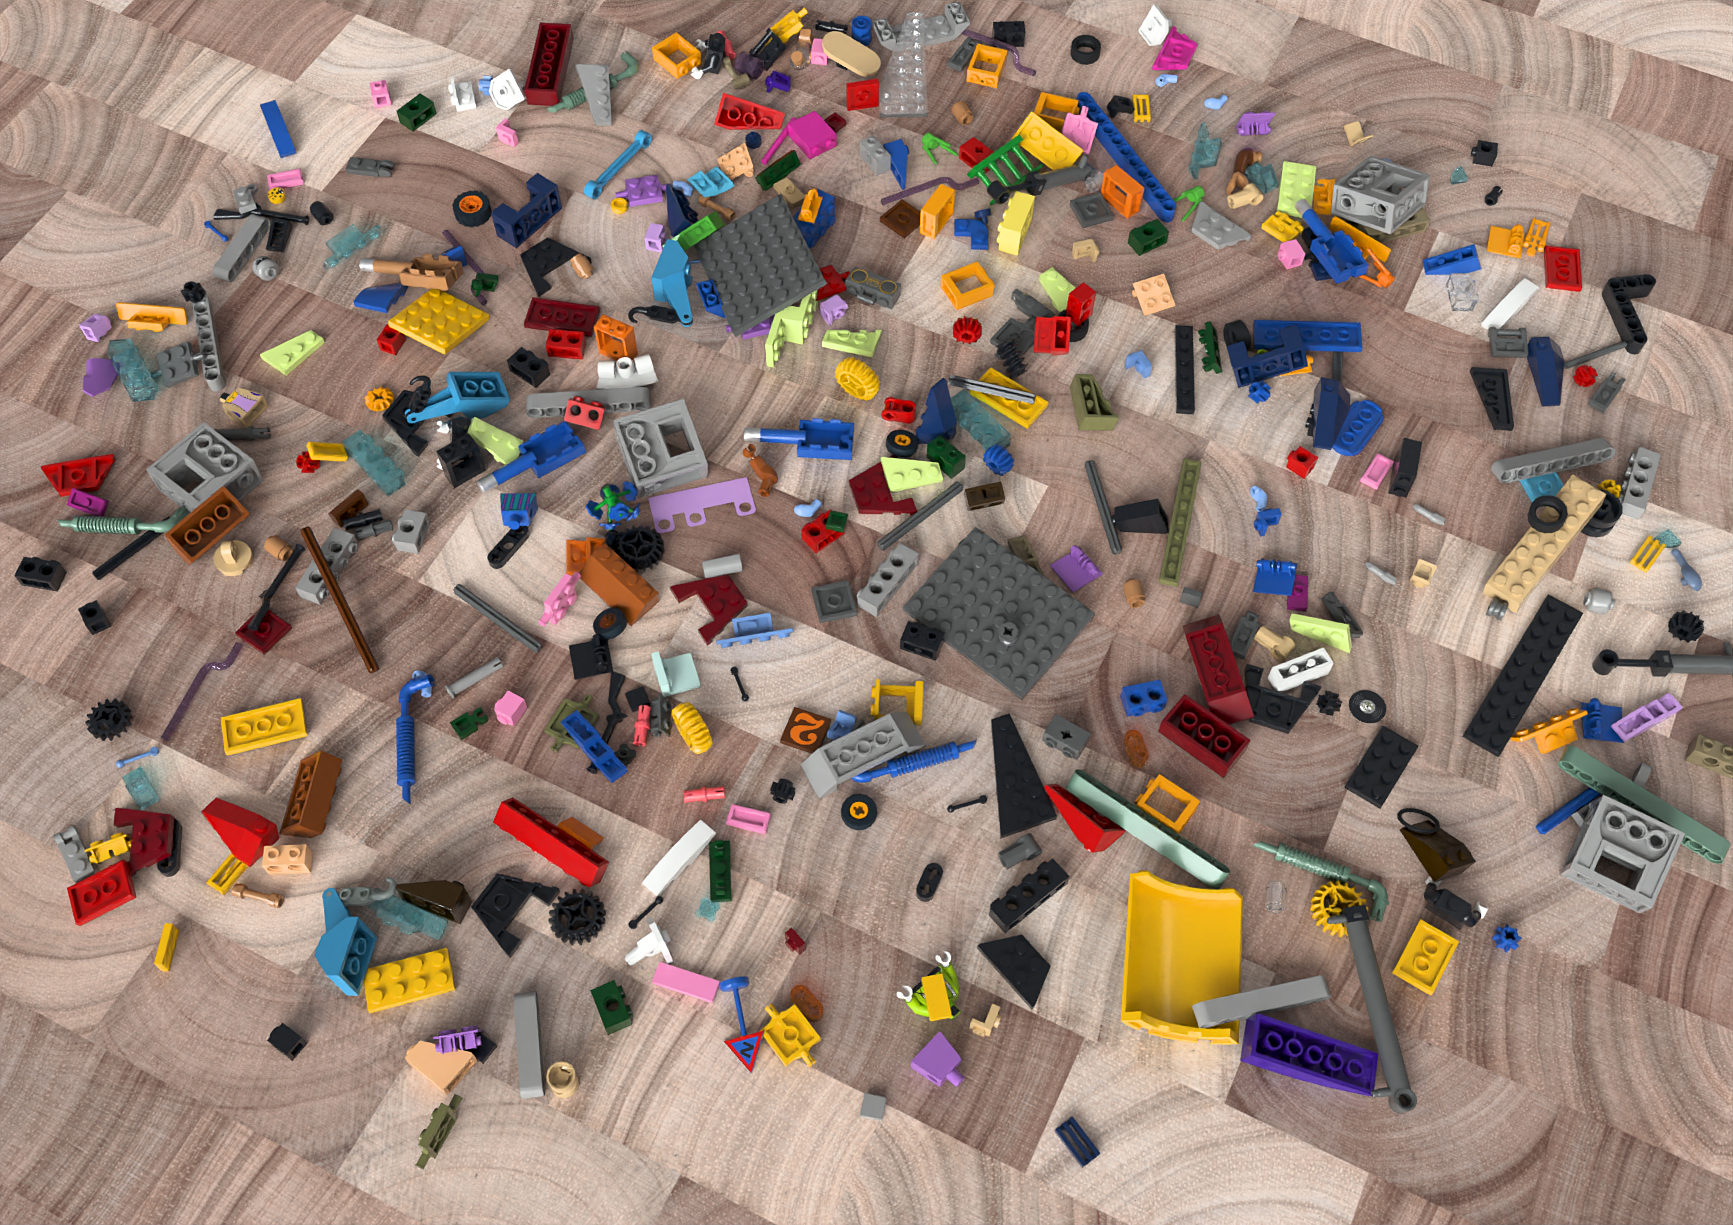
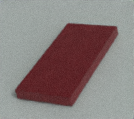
M532 297L524 321V328L549 331V329L584 332L586 337H592L594 325L597 323L600 313V307Z

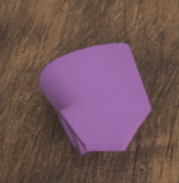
M101 358L89 359L86 362V375L83 376V392L94 397L110 390L123 368V363Z

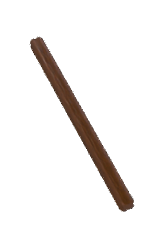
M308 526L300 530L301 535L368 672H377L379 666L311 528Z

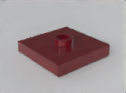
M270 610L267 611L258 630L252 631L247 627L255 616L254 614L235 632L240 639L263 655L292 629L289 623Z

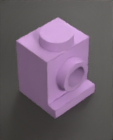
M650 223L645 235L646 249L662 252L663 243L666 242L667 238L664 225Z
M838 295L820 303V315L829 326L833 324L834 320L844 316L845 310L848 309L846 301L842 300Z
M96 313L79 325L86 338L95 342L101 341L99 337L106 335L107 331L112 328L108 317Z

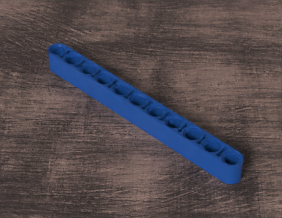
M1087 92L1079 93L1077 95V100H1079L1078 107L1080 108L1079 115L1081 114L1082 106L1089 108L1086 117L1090 121L1098 123L1095 132L1096 138L1116 164L1144 187L1143 198L1158 218L1166 223L1173 221L1176 203L1092 96Z

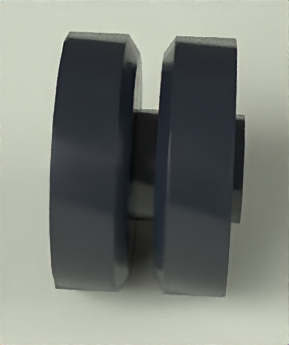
M1600 490L1606 494L1601 507L1581 531V533L1587 536L1597 538L1607 535L1623 513L1620 500L1606 490Z

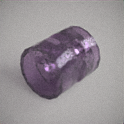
M743 51L738 55L734 68L737 72L741 74L746 73L748 77L757 80L763 72L764 61Z

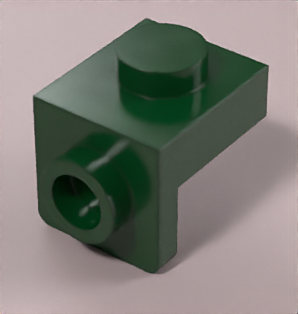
M477 273L471 283L475 296L479 297L481 290L494 292L498 283V275Z

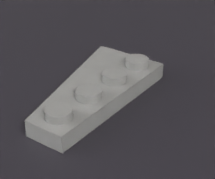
M576 64V70L579 74L595 126H611L608 65Z

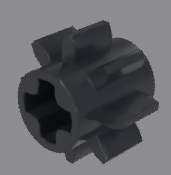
M190 281L184 284V290H181V293L186 302L197 303L202 300V295L205 294V291L200 282L196 284Z
M1326 690L1325 695H1318L1319 698L1316 705L1320 708V713L1333 716L1334 712H1340L1342 701L1338 698V693Z
M779 779L778 783H772L770 794L773 795L774 801L786 804L788 799L793 801L796 788L793 787L791 781Z

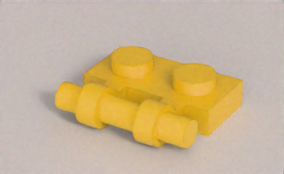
M1277 211L1275 216H1270L1261 227L1283 243L1295 240L1299 233L1302 234L1303 229H1305L1299 221L1292 220L1288 214Z

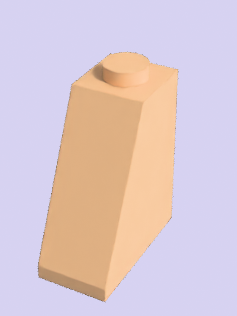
M419 1041L417 1044L412 1045L405 1057L406 1061L447 1096L478 1061L471 1052L459 1049L457 1052H454V1048L453 1052L437 1053L435 1044Z

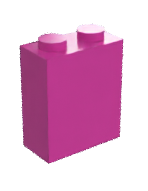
M816 111L788 124V136L809 159L837 146V134Z

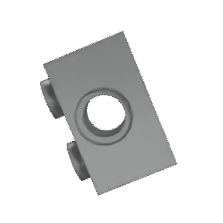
M874 135L860 141V157L876 176L891 170V155Z
M404 510L403 515L399 517L397 531L392 536V542L395 544L397 551L419 554L430 525L426 513Z

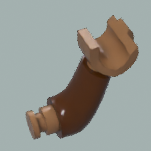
M1244 148L1238 152L1234 162L1232 177L1226 186L1227 194L1230 195L1236 186L1240 187L1242 191L1249 184L1244 176L1246 168L1251 166L1252 163L1261 162V151L1255 152L1251 148Z

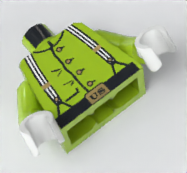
M943 950L945 954L944 960H941L939 955L935 957L937 962L943 964L942 967L938 965L927 976L943 973L952 1014L951 1020H954L961 1013V1010L954 1004L958 1000L960 987L957 974L950 962L951 955ZM922 981L913 989L909 986H902L905 989V995L897 992V997L905 999V1003L915 1014L929 1017Z

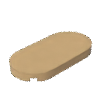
M832 31L824 36L821 45L824 53L829 58L860 76H873L879 71L881 61L873 50L842 32Z

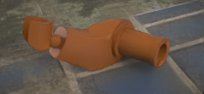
M749 444L748 449L745 447L743 450V455L751 458L749 464L756 475L762 480L758 493L763 497H768L772 486L778 482V475L759 455L755 456L756 447L753 444Z

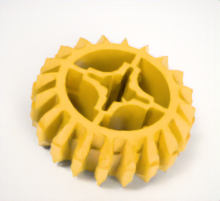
M847 357L838 364L835 370L837 383L840 384V387L845 392H848L855 398L868 401L879 391L881 383L878 379L879 376L865 362H861L860 359L856 360L854 357Z
M686 701L672 709L674 723L690 750L700 754L712 747L713 741L708 727L691 703Z
M1339 880L1335 884L1330 881L1326 886L1324 884L1321 885L1319 890L1315 891V897L1311 899L1313 905L1310 907V911L1314 912L1312 919H1318L1316 926L1323 925V932L1328 929L1331 936L1337 932L1339 938L1344 933L1348 937L1346 927H1343L1342 923L1328 924L1327 918L1339 915V912L1346 907L1365 905L1366 899H1360L1362 892L1356 893L1355 886L1351 889L1348 888V882L1341 886ZM1329 897L1330 905L1328 908H1324V899Z

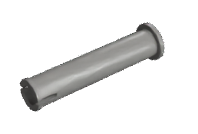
M496 657L448 686L445 685L450 697L453 699L456 694L502 669L503 665L499 663L501 662L499 658Z

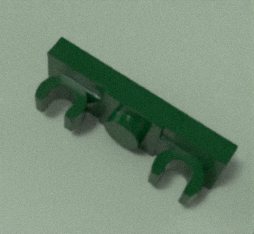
M789 151L756 175L755 179L760 184L762 190H768L773 184L801 165L796 151Z
M1209 321L1205 323V329L1198 331V334L1202 337L1199 338L1201 344H1206L1204 346L1205 351L1209 355V357L1201 359L1205 365L1202 368L1205 372L1213 369L1218 374L1222 372L1217 330Z
M715 840L709 842L711 903L732 902L730 841Z

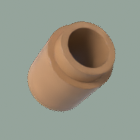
M960 101L953 105L951 112L957 121L962 125L970 124L973 120V114L965 102Z
M579 253L570 259L571 266L580 279L584 278L586 280L593 275L592 271L594 268L585 255L583 256Z
M278 535L270 536L265 541V550L278 560L287 561L294 551L292 546Z
M1134 578L1128 579L1122 586L1127 604L1131 608L1143 606L1146 597L1141 581Z

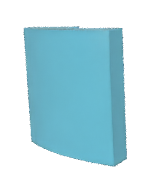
M717 166L706 174L700 170L687 179L703 197L715 196L734 187L733 182Z

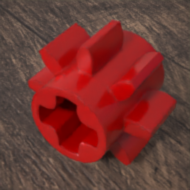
M1582 365L1575 370L1576 375L1573 376V379L1579 386L1589 387L1595 383L1594 377L1598 376L1592 366Z
M302 451V455L297 457L296 464L299 469H302V473H315L314 469L319 468L320 460H311L309 452Z

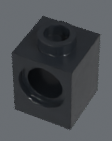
M1478 140L1476 147L1473 146L1471 150L1473 164L1492 167L1497 157L1498 143Z
M97 600L78 608L85 626L92 635L111 627L104 609Z
M284 1023L274 1028L267 1040L291 1061L308 1044Z

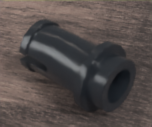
M1493 187L1491 192L1485 196V203L1488 206L1495 205L1498 202L1499 196L1503 193V190H1500L1501 187Z
M613 529L606 532V539L604 541L612 550H614L616 537H620L618 531Z

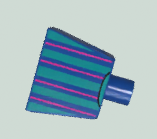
M536 493L500 494L503 525L509 526L513 530L518 529L519 526L530 525L538 510Z

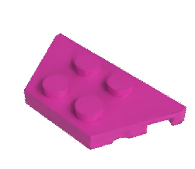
M1173 26L1153 64L1152 70L1187 69L1197 50L1198 44L1190 40L1187 35L1179 34L1177 28Z

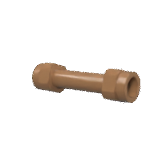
M702 195L699 197L698 203L701 206L712 208L722 214L726 220L732 221L735 218L736 213L732 209L723 208L711 201V197H703Z
M234 884L231 894L237 898H252L266 902L270 907L281 908L284 902V896L274 892L270 895L248 889L244 884Z

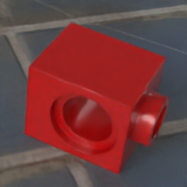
M386 324L376 340L381 351L397 355L406 338L403 333Z
M1299 446L1296 451L1292 450L1288 455L1287 459L1289 461L1286 468L1305 479L1315 468L1319 457Z

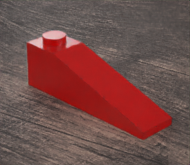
M723 93L714 125L728 130L781 129L785 113Z
M1058 784L1045 785L1044 788L1076 838L1084 845L1087 851L1091 853L1105 851L1125 833V829L1107 817H1102L1093 811L1094 808L1078 802L1079 798Z
M217 797L201 811L212 828L219 834L224 844L228 846L232 855L249 867L263 855L264 846H272L280 839L276 824L260 814Z

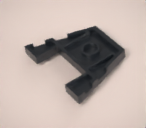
M547 237L520 254L538 297L551 289L550 284L543 277L567 261H570L580 252ZM586 256V258L591 264V258L589 256Z
M403 390L383 413L382 417L412 452L419 457L428 446V442L414 433L425 420L416 423H409L407 421L405 412L409 409V403L414 392ZM454 413L445 416L451 418Z
M1246 664V690L1254 718H1250L1249 721L1289 734L1317 696L1321 686L1304 681L1300 696L1297 698L1259 686L1264 669Z
M497 873L471 908L506 955L511 958L522 941L506 931L507 927L531 896L550 906L560 893V889Z

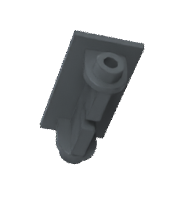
M658 694V698H653L650 703L651 717H657L651 719V733L654 737L661 736V733L670 737V729L672 727L670 720L671 703L663 695Z

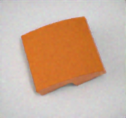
M586 537V541L566 540V574L572 576L574 572L579 573L589 557L602 546L605 538Z

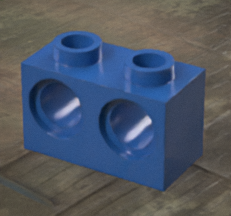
M1161 680L1122 687L1120 694L1127 717H1138L1147 712H1160L1165 709L1167 697Z

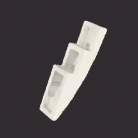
M1524 278L1482 322L1481 326L1488 330L1489 327L1501 329L1504 325H1507L1539 287Z
M702 820L698 821L670 849L642 884L656 896H660L672 880L676 881L687 865H692L716 832Z

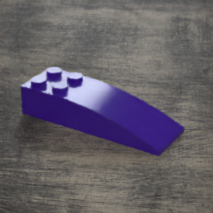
M1256 1013L1246 1019L1240 1061L1305 1082L1372 1097L1371 1091L1375 1087L1378 1053Z

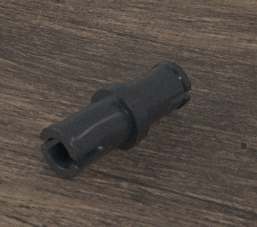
M817 20L816 23L818 24H815L816 30L828 33L838 31L847 34L845 31H848V25L837 24L834 21Z
M380 509L364 514L361 512L357 516L343 519V523L347 531L352 528L367 526L371 522L382 521L383 518Z

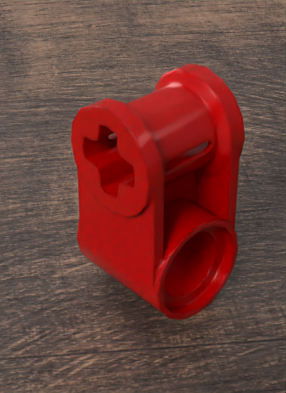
M893 397L885 399V408L881 412V417L884 420L906 424L913 423L916 420V405L913 401Z

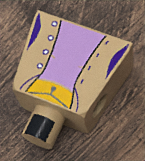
M236 388L231 395L224 392L220 396V401L223 403L222 407L226 415L243 428L251 426L268 407L262 394L242 388Z

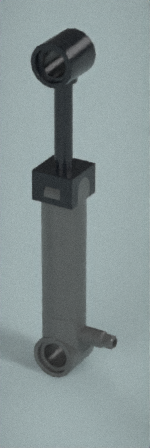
M1084 154L1081 160L1073 166L1040 174L1037 171L1029 172L1024 183L1006 187L999 180H996L989 185L987 193L997 204H1003L1009 199L1011 193L1025 189L1030 195L1037 196L1041 195L1042 191L1078 181L1088 183L1095 177L1096 170L1087 162L1088 155Z
M1724 642L1723 649L1725 655L1670 654V650H1656L1649 659H1619L1614 651L1605 649L1593 661L1592 667L1599 675H1608L1614 668L1619 666L1650 667L1654 677H1666L1669 673L1727 674L1733 676V650L1729 642Z

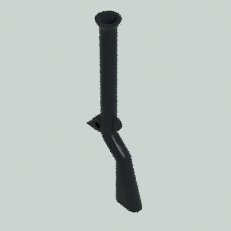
M256 203L257 209L242 214L240 212L217 209L213 216L214 220L244 219L254 214L261 217L299 222L305 225L309 223L308 215L298 216L262 210L258 203Z
M296 544L295 550L268 590L263 591L258 596L262 599V605L247 626L250 630L256 631L259 629L270 607V599L301 553L306 551L302 545Z
M613 671L611 672L608 703L613 713L606 717L608 725L602 736V740L607 745L616 724L621 723L623 718L628 717L627 714L621 713L616 701L626 676ZM591 762L586 770L597 774V767Z

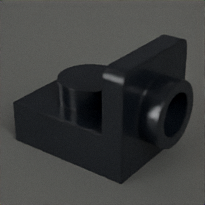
M1114 95L1107 105V110L1112 118L1118 112L1132 114L1135 110L1130 98Z

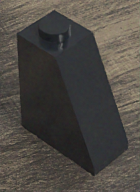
M1159 499L1115 507V514L1112 515V520L1120 532L1168 534L1169 532L1168 516Z

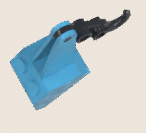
M666 240L651 277L654 299L661 302L667 301L671 309L656 305L651 307L637 306L628 313V318L631 322L638 323L633 318V315L641 313L651 320L670 324L680 322L684 327H690L693 324L687 294L688 286H691L693 277L690 275L691 265H689L687 254L677 241Z
M449 372L446 377L449 387L431 396L430 378L420 375L410 381V385L417 381L424 382L422 386L416 388L405 416L409 423H416L425 419L462 412L467 418H486L507 407L510 398L499 372Z

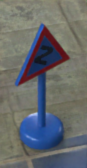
M742 976L719 983L721 991H733L742 1037L724 1042L752 1073L764 1030L747 1035L738 990L749 985V978Z

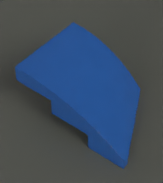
M394 283L367 287L356 296L353 303L356 307L388 313L391 305H396L399 297L405 295L409 286Z

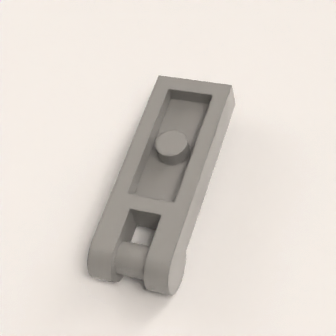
M74 825L68 827L67 831L63 833L59 832L53 835L75 883L96 873L88 853L85 852L86 848L79 832ZM72 837L73 841L66 844L65 840Z

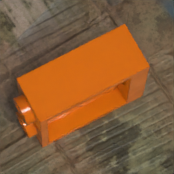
M1117 165L1107 169L1103 174L1101 194L1110 205L1129 219L1140 211L1144 187ZM1116 185L1127 193V197L1115 188Z
M603 314L594 325L599 353L616 361L622 357L630 358L631 361L634 360L633 358L638 355L634 327ZM611 336L621 339L623 343L612 339Z

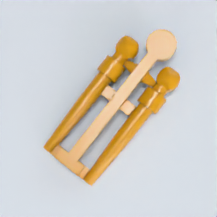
M1536 218L1532 219L1522 246L1528 248L1526 251L1528 256L1536 254L1535 247H1537L1538 252H1543L1550 222L1547 223ZM1536 223L1538 227L1535 235H1532L1534 225ZM1546 226L1542 237H1539L1541 227Z

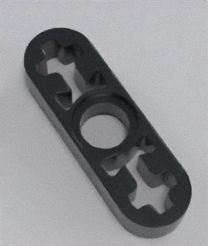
M519 526L516 530L510 529L489 552L487 559L492 568H502L526 542L530 535L528 527ZM506 543L514 544L510 549L504 548Z
M174 818L175 827L173 829V843H175V847L172 850L171 856L168 857L169 860L165 858L157 863L158 870L166 877L174 876L180 868L182 825L176 818ZM168 862H170L172 866H169L168 870H166L164 867H167Z

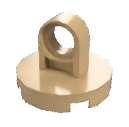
M236 540L222 541L221 546L215 551L213 556L216 568L226 576L242 574L244 569L250 568L254 559L250 547L246 543Z

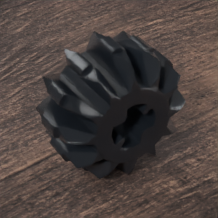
M1685 610L1676 612L1668 622V632L1673 634V638L1677 637L1680 641L1685 640L1687 643L1691 640L1696 641L1704 631V621L1699 619L1700 615H1693L1692 612L1687 613Z

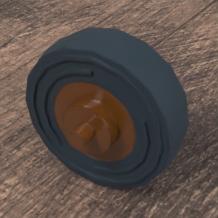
M614 607L602 611L593 622L594 632L600 634L604 640L619 636L626 628V615L619 608Z

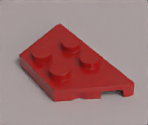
M114 454L42 465L41 469L60 497L69 496L72 488L84 492L98 491L116 458Z

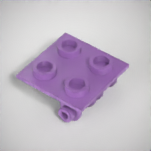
M1270 111L1244 113L1235 126L1237 134L1248 136L1253 135L1254 132L1255 135H1258V133L1259 135H1267L1271 132V127H1268L1276 113H1270Z
M1076 545L1071 547V553L1050 565L1072 593L1103 575L1080 546L1077 547Z
M477 1025L463 1027L460 1033H456V1029L440 1031L439 1036L433 1037V1039H439V1043L435 1044L436 1052H441V1054L453 1052V1048L454 1052H457L458 1037L461 1051L464 1050V1040L465 1049L477 1048L478 1045H482L481 1036H477L476 1032L485 1030L478 1029Z

